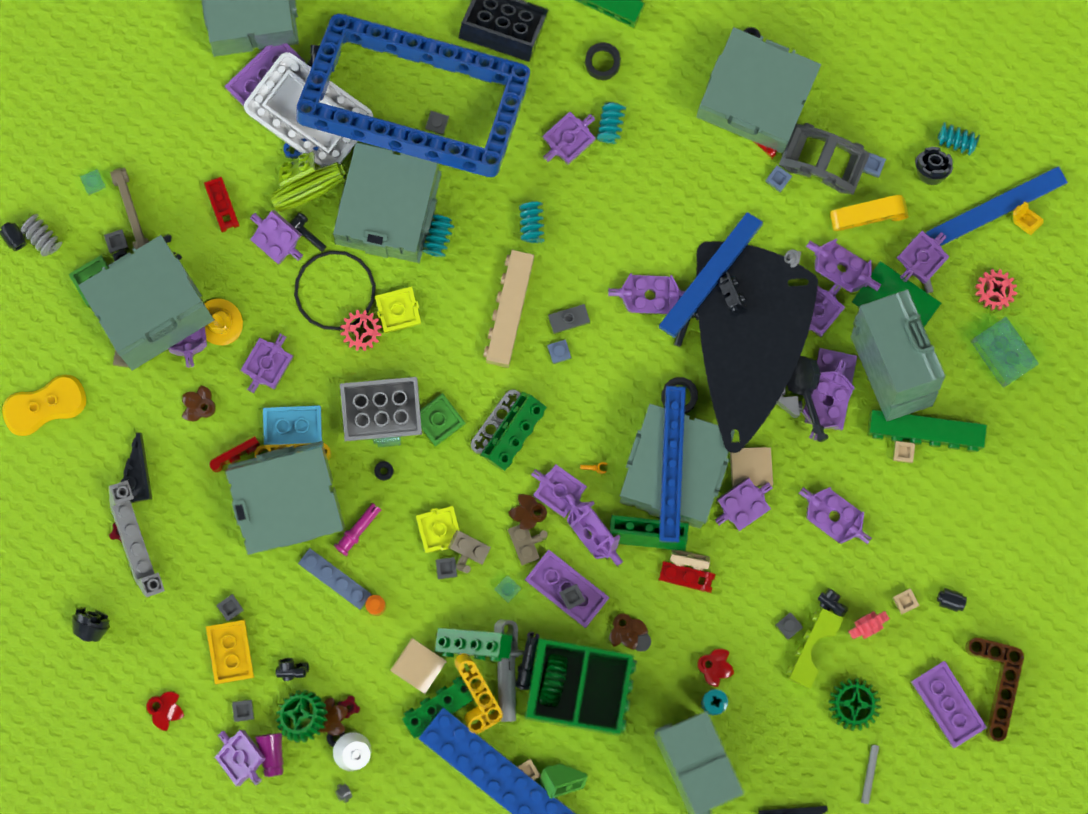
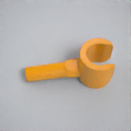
M601 462L597 465H580V469L597 471L598 474H604L607 471H601L600 465L606 466L608 464Z

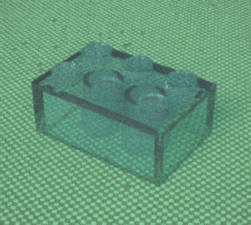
M1007 317L971 341L1003 388L1039 364Z

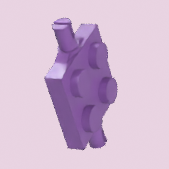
M569 112L542 136L551 149L543 158L549 162L557 155L569 165L596 140L587 127L595 121V118L589 114V116L581 121Z
M275 210L271 211L264 220L256 213L250 217V220L258 225L257 231L250 240L277 264L282 263L289 254L297 259V261L303 257V254L295 248L302 234Z
M921 231L898 255L897 259L907 269L900 276L904 282H907L913 275L925 284L944 264L949 256L943 251L940 244L946 239V235L939 233L933 239Z
M836 283L829 291L823 290L819 286L817 288L815 307L809 330L815 332L820 337L823 336L845 308L835 297L841 289Z
M279 334L275 343L267 342L262 338L258 339L241 369V372L250 376L253 380L247 389L248 391L255 393L259 384L266 385L275 390L293 359V355L285 352L281 347L287 338L286 336Z
M555 464L546 475H543L537 469L531 474V476L540 481L539 488L533 496L563 518L566 517L572 508L565 499L567 495L572 493L577 502L582 503L580 498L587 486Z
M747 477L717 498L724 513L717 517L715 521L720 526L729 519L739 531L771 510L765 501L764 494L773 489L768 482L761 488H758Z
M239 730L232 738H229L225 731L220 732L218 737L224 745L215 756L216 760L236 786H241L247 778H250L254 785H258L261 779L256 774V770L266 759L245 730Z

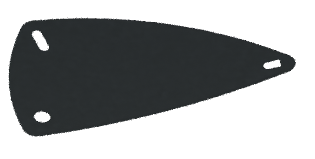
M704 242L699 245L697 249V276L723 242ZM747 245L726 271L738 278L740 282L738 288L747 299L745 304L748 310L741 307L737 313L730 311L725 298L731 294L724 296L719 282L698 307L701 345L710 395L724 446L731 453H738L745 447L765 422L785 390L798 363L809 332L818 288L817 277L803 266L797 264V266L791 267V264L785 262L784 256L751 245ZM790 279H807L809 281L807 285L803 286L788 285ZM732 430H738L740 442H732Z

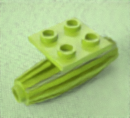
M314 152L303 153L298 159L292 162L287 161L279 168V185L282 187L270 195L272 204L278 212L301 206L328 193L346 180L347 170L343 164L340 165L338 162L315 169Z

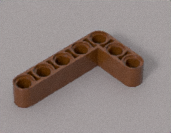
M974 638L965 645V650L969 655L1001 663L986 735L993 742L1002 741L1008 733L1024 653L1017 647ZM973 642L979 644L980 650L978 652L972 650L971 645ZM992 647L998 649L999 654L997 657L991 655L990 650ZM1012 651L1018 656L1016 662L1011 661L1009 658V654ZM1007 670H1010L1014 675L1011 681L1005 677ZM1003 689H1006L1009 692V698L1007 700H1004L1001 697V692ZM999 708L1005 711V717L1003 719H1000L997 716V710ZM995 727L1001 731L999 738H995L992 734Z

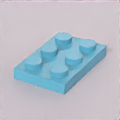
M321 406L263 408L264 445L304 444L322 441Z

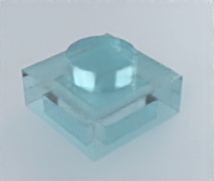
M98 169L80 176L88 195L106 188Z
M507 575L494 590L509 603L522 588Z

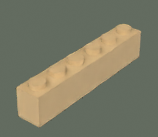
M512 250L511 255L506 257L505 266H508L507 273H503L501 278V284L504 286L502 292L499 291L496 302L499 303L498 310L494 309L492 321H495L494 328L489 330L488 339H491L490 345L485 347L483 356L488 364L509 368L533 266L534 255Z

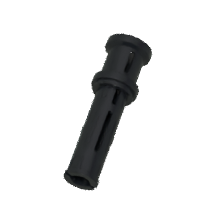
M535 632L527 634L522 663L517 669L519 673L515 683L516 687L522 690L531 688V677L534 670L533 663L540 638L537 633L534 638Z

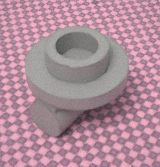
M794 249L789 250L784 256L785 262L791 264V267L797 266L800 261L801 252Z

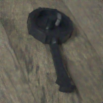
M800 355L787 384L788 390L804 396L813 425L812 431L817 434L818 442H824L828 439V435L824 433V427L820 425L811 396L819 383L820 369L816 360Z

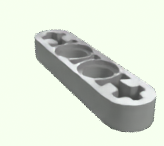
M509 390L472 439L471 448L474 453H482L488 441L485 439L483 442L484 448H479L478 450L476 449L475 442L482 440L481 433L486 438H492L494 434H487L485 431L486 426L492 424L496 427V430L504 419H499L496 413L500 409L506 410L507 413L510 411L507 406L502 404L504 402L506 405L509 403V395L514 396L515 394L517 395L516 399H518L520 393L517 390Z

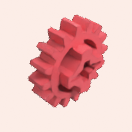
M992 269L990 275L985 272L983 274L984 278L980 277L978 279V282L981 284H976L975 288L979 289V291L975 293V296L981 297L978 302L983 301L985 303L984 308L989 305L991 311L995 307H997L998 311H1001L1002 305L1008 308L1009 303L1014 302L1012 296H1016L1017 292L1013 291V289L1017 285H1012L1011 283L1014 278H1007L1008 272L1002 275L1001 269L997 273ZM985 283H986V286H987V292H986V293H984V285H985ZM998 288L999 291L994 293L993 289ZM1006 288H1008V295L1005 294Z
M356 310V315L350 312V319H343L346 325H341V328L345 329V331L340 334L341 336H346L343 342L349 341V348L354 345L356 346V351L359 350V347L366 351V346L372 349V342H379L376 336H381V333L377 332V330L382 328V326L376 325L379 319L373 320V313L368 316L366 315V310H364L363 314ZM360 318L359 323L350 325L354 319ZM367 320L372 323L374 330L367 326ZM363 322V328L366 330V333H363L359 339V333L356 331V328H359ZM348 332H352L355 335V342L350 338ZM372 336L368 342L362 343L363 338Z
M872 611L855 621L856 626L848 632L852 639L858 638L861 635L863 639H866L883 629L882 624L890 618L886 611L877 615Z

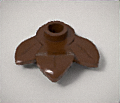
M201 385L197 393L187 392L182 395V401L187 407L182 414L185 420L194 422L198 421L201 417H211L215 413L216 406L211 400L212 393L207 387ZM208 405V408L203 411L204 406Z
M526 494L518 495L520 506L508 512L513 520L520 522V529L523 530L534 528L537 522L545 520L547 516L545 506L537 503L534 497ZM540 512L541 515H535L534 513Z
M619 614L614 618V628L610 632V641L614 647L623 643L627 648L635 650L638 644V635L647 634L648 629L640 619H631L627 614ZM625 620L626 625L620 626L619 622Z
M328 698L324 701L326 704L324 709L328 712L324 717L328 721H325L323 724L325 728H320L319 731L320 733L328 732L335 736L345 731V727L341 722L347 715L348 708L335 705L334 698Z

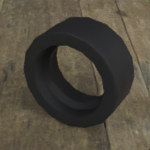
M600 42L594 44L586 53L585 66L587 72L597 80L611 79L620 68V53L610 43ZM599 51L609 52L614 59L612 68L605 72L596 70L592 65V57L595 53Z
M676 377L665 384L661 393V401L665 407L666 386L683 385L687 387L691 393V399L685 406L686 414L695 407L698 400V391L691 380L684 377Z

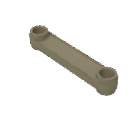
M125 167L118 168L110 172L114 185L119 187L136 240L133 242V246L137 250L147 244L149 239L144 238L127 186V182H130Z

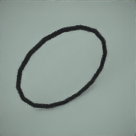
M327 251L315 255L303 265L295 281L294 296L299 311L310 323L322 329L342 330L341 326H324L312 320L302 309L298 297V287L305 268L317 258L330 254L346 255L358 261L368 272L372 284L371 301L366 309L367 314L375 300L376 285L371 270L360 258L348 252ZM360 318L355 320L353 323H350V325H356L360 321Z

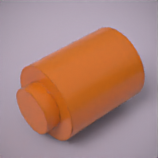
M372 595L366 600L365 606L371 615L380 616L385 612L386 603L381 596Z

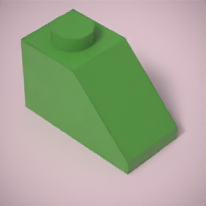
M558 764L544 768L539 782L547 791L549 798L552 799L583 789L588 776L584 772Z

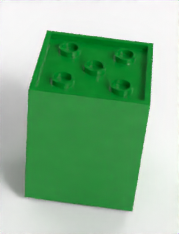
M539 638L525 720L619 736L620 733L625 732L627 720L623 719V716L629 709L630 700L626 698L627 694L632 691L633 680L630 679V674L632 675L635 672L637 660H633L634 655ZM551 653L560 654L568 659L563 690L558 705L555 707L545 706L539 703L538 700L545 664Z

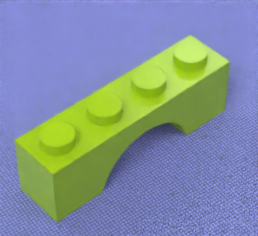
M823 608L819 612H815L811 620L814 624L811 629L808 628L803 637L806 641L803 647L799 646L795 653V656L798 658L795 664L791 663L787 670L788 680L806 689H811L819 672L812 662V648L820 638L836 636L844 618Z

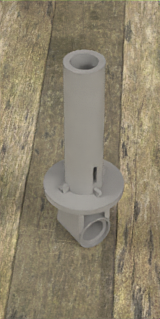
M501 619L495 623V633L508 634L513 637L510 659L502 658V662H498V705L503 713L500 721L511 722L516 721L515 657L524 655V650L518 649L517 624L514 621ZM507 624L508 631L504 633V626Z

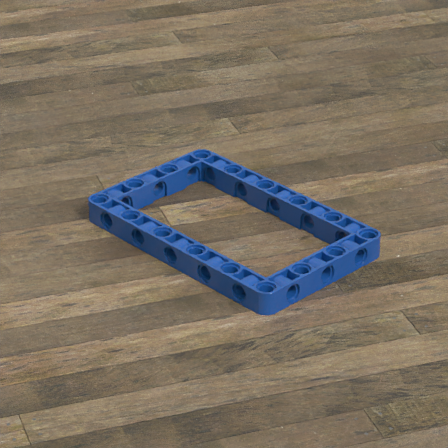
M335 14L330 19L298 100L296 120L302 126L485 177H495L500 171L528 87L530 69L518 62L348 15ZM351 42L374 51L395 54L403 59L431 64L439 69L467 74L472 78L490 83L496 82L506 85L485 148L320 103L321 100L323 101L329 86L330 75L334 72L339 60L342 44Z

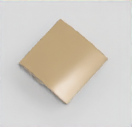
M771 447L743 448L738 453L730 452L732 488L747 477L757 487H762L768 482L773 486Z
M412 638L390 671L425 694L447 661Z

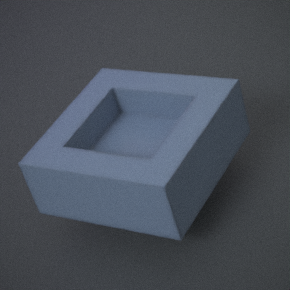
M870 153L863 172L879 178L886 159Z
M777 165L765 182L781 193L792 178V175Z
M566 340L547 345L553 364L571 359Z

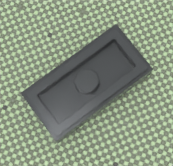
M585 304L548 315L553 334L590 323Z

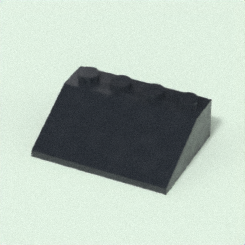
M472 0L461 23L459 39L530 62L549 9L522 0Z

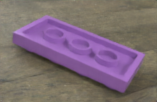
M287 43L280 46H266L224 87L244 106L245 101L280 55L291 53L304 63L305 60Z
M820 348L817 357L820 373L835 371L840 360L846 361L848 364L844 375L852 384L857 356ZM823 397L822 402L825 406L833 404L831 397ZM847 407L844 411L839 427L831 429H836L840 431L843 430ZM805 418V423L811 424V423Z
M550 550L545 553L525 579L527 583L584 628L589 625L610 598ZM577 584L585 602L568 610L559 592Z
M945 661L911 681L952 748H956L987 728Z

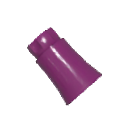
M282 733L256 736L258 748L266 758L262 762L265 777L282 775L284 773L282 766L284 765Z

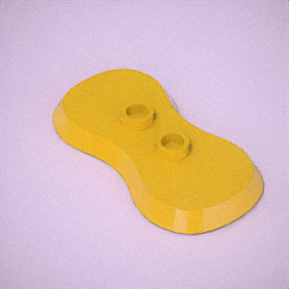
M60 375L39 390L18 392L9 396L2 407L3 418L6 426L13 434L27 436L33 434L42 425L51 420L69 419L79 415L86 406V394L82 384L76 377Z

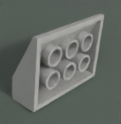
M417 377L340 384L345 441L422 435Z

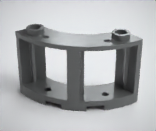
M804 123L803 125L796 124L779 165L789 173L809 178L811 175L817 176L822 179V183L839 193L854 194L870 153L864 150V146L859 143H852L840 136L817 129L809 123ZM807 137L825 141L816 167L798 161ZM836 146L851 154L842 178L826 171Z

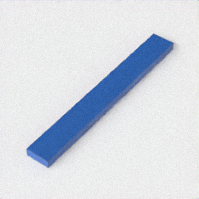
M1058 166L927 231L925 234L935 239L939 233H944L946 239L940 244V246H943L1013 211L1025 201L1029 203L1066 185L1068 182Z
M748 212L744 215L660 323L659 329L673 338L678 335L719 282V279L723 277L763 225L761 220Z
M666 386L659 542L679 543L686 387Z

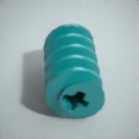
M606 102L602 107L604 112L601 113L602 120L599 123L601 127L598 128L600 134L597 135V139L604 143L617 144L615 139H621V136L616 134V132H622V128L618 127V125L624 123L619 118L625 117V114L621 113L620 110H626V107L618 103Z
M944 122L938 136L939 146L946 142V148L949 149L953 144L954 151L961 147V153L963 154L967 149L968 156H970L976 148L980 134L977 138H975V132L968 136V130L965 129L961 133L960 127H957L953 131V125L951 124L946 128V122Z
M528 202L519 206V210L522 211L520 213V218L522 219L520 225L524 226L520 229L521 233H523L521 236L522 241L529 243L545 241V239L539 238V236L544 235L543 231H539V228L544 227V224L538 223V221L544 219V217L538 216L539 213L543 212V209L538 208V206L543 205L542 202Z
M433 215L432 228L428 230L430 235L426 236V241L429 243H424L423 247L426 250L422 251L432 256L445 257L446 254L441 252V250L448 249L443 243L450 242L446 235H452L448 228H454V225L450 223L452 220L448 217Z
M717 689L708 691L702 697V709L708 715L721 714L728 706L726 694ZM713 699H718L719 703H717L716 706L711 705L710 703L711 701H713Z

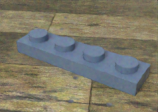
M310 548L298 563L359 610L362 609L366 600L372 595Z

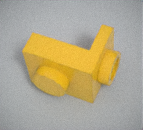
M1026 201L1021 206L1018 205L1013 211V223L1029 235H1032L1044 223L1043 218L1029 209V204Z

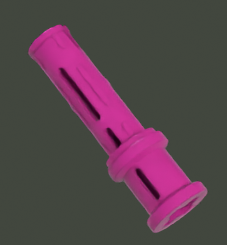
M371 503L350 531H345L343 538L338 544L333 546L347 557L348 551L354 544L359 542V536L378 513L381 512V509L378 506L376 507L374 503Z

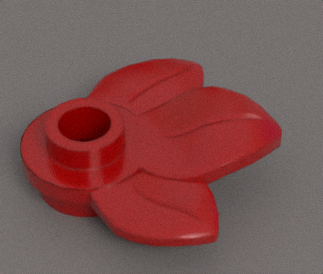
M714 649L709 655H703L698 659L697 667L704 674L705 681L710 686L718 687L720 678H729L734 674L732 666L726 662L729 651ZM706 661H709L710 663L709 668H706L705 666Z
M165 692L160 697L154 696L147 701L146 709L152 715L153 724L163 731L168 730L170 721L179 720L184 717L180 706L175 704L179 699L177 693ZM156 702L160 704L158 710L153 708V704Z

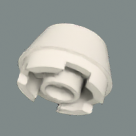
M346 733L334 745V760L343 770H359L370 759V742L362 734Z

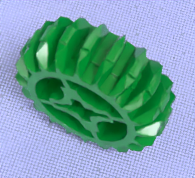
M552 653L548 656L539 691V703L549 707L558 705L566 678L567 657Z
M851 678L847 679L848 685L841 681L840 685L842 688L834 687L838 692L837 694L830 693V696L835 699L828 700L829 704H834V707L829 708V711L835 710L836 712L831 717L832 719L839 717L840 719L837 720L836 724L839 725L844 722L843 729H846L849 724L851 731L855 730V725H857L859 731L862 730V724L869 728L868 720L871 723H875L872 715L876 717L880 715L878 712H875V709H881V706L875 705V702L881 701V698L874 699V695L878 691L875 690L871 693L870 690L873 688V685L870 684L866 688V680H863L860 685L859 678H855L854 684ZM853 688V693H851L849 700H840L846 690ZM859 690L867 695L870 703L863 702L860 699ZM854 699H856V703H859V707H856L855 710L853 706H850V702H854ZM840 706L848 708L850 719L842 714ZM860 709H869L868 714L863 719L856 721Z
M296 690V694L289 693L290 698H283L285 703L278 704L281 708V711L276 712L280 716L276 719V722L279 723L278 729L282 731L281 733L284 737H287L290 741L294 740L296 743L301 741L305 743L308 741V738L314 740V734L320 735L319 729L325 728L322 723L328 721L324 717L328 713L324 709L326 704L322 702L320 696L308 690H303V692ZM310 703L313 707V714L310 713ZM290 718L293 719L294 730L291 727Z

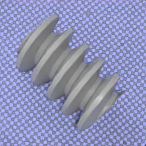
M34 214L23 224L21 232L26 234V238L31 240V244L36 245V250L41 251L40 254L45 257L56 252L61 247L62 241L55 243L58 237L54 236L51 238L53 231L46 232L48 225L41 227L43 220L36 221L38 214Z

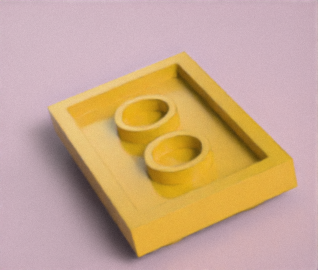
M245 620L206 626L215 685L254 678Z

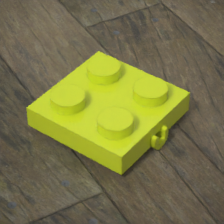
M412 287L375 296L379 310L377 314L378 318L381 319L384 333L421 324L418 312L419 305L418 301H415Z
M453 506L439 510L434 508L428 513L416 516L425 553L448 550L456 530L460 531Z

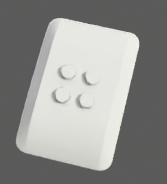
M283 53L245 101V112L301 154L313 151L315 163L320 167L336 162L341 164L357 141L302 126L297 122V103L311 67L295 55ZM329 81L323 101L321 100L320 103L373 117V113L369 108Z

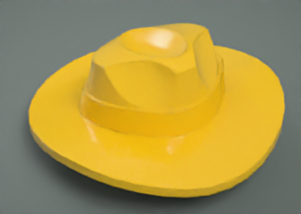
M225 299L207 301L205 305L214 321L205 326L206 340L215 345H228L236 341L243 328V319L238 308Z

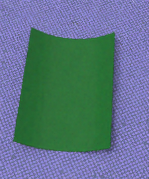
M880 261L871 273L872 279L881 284L880 288L876 291L868 285L867 287H862L852 300V303L860 307L861 305L908 289L916 310L920 315L922 325L925 327L941 305V302L911 281L907 280V282H904L900 278L901 275Z

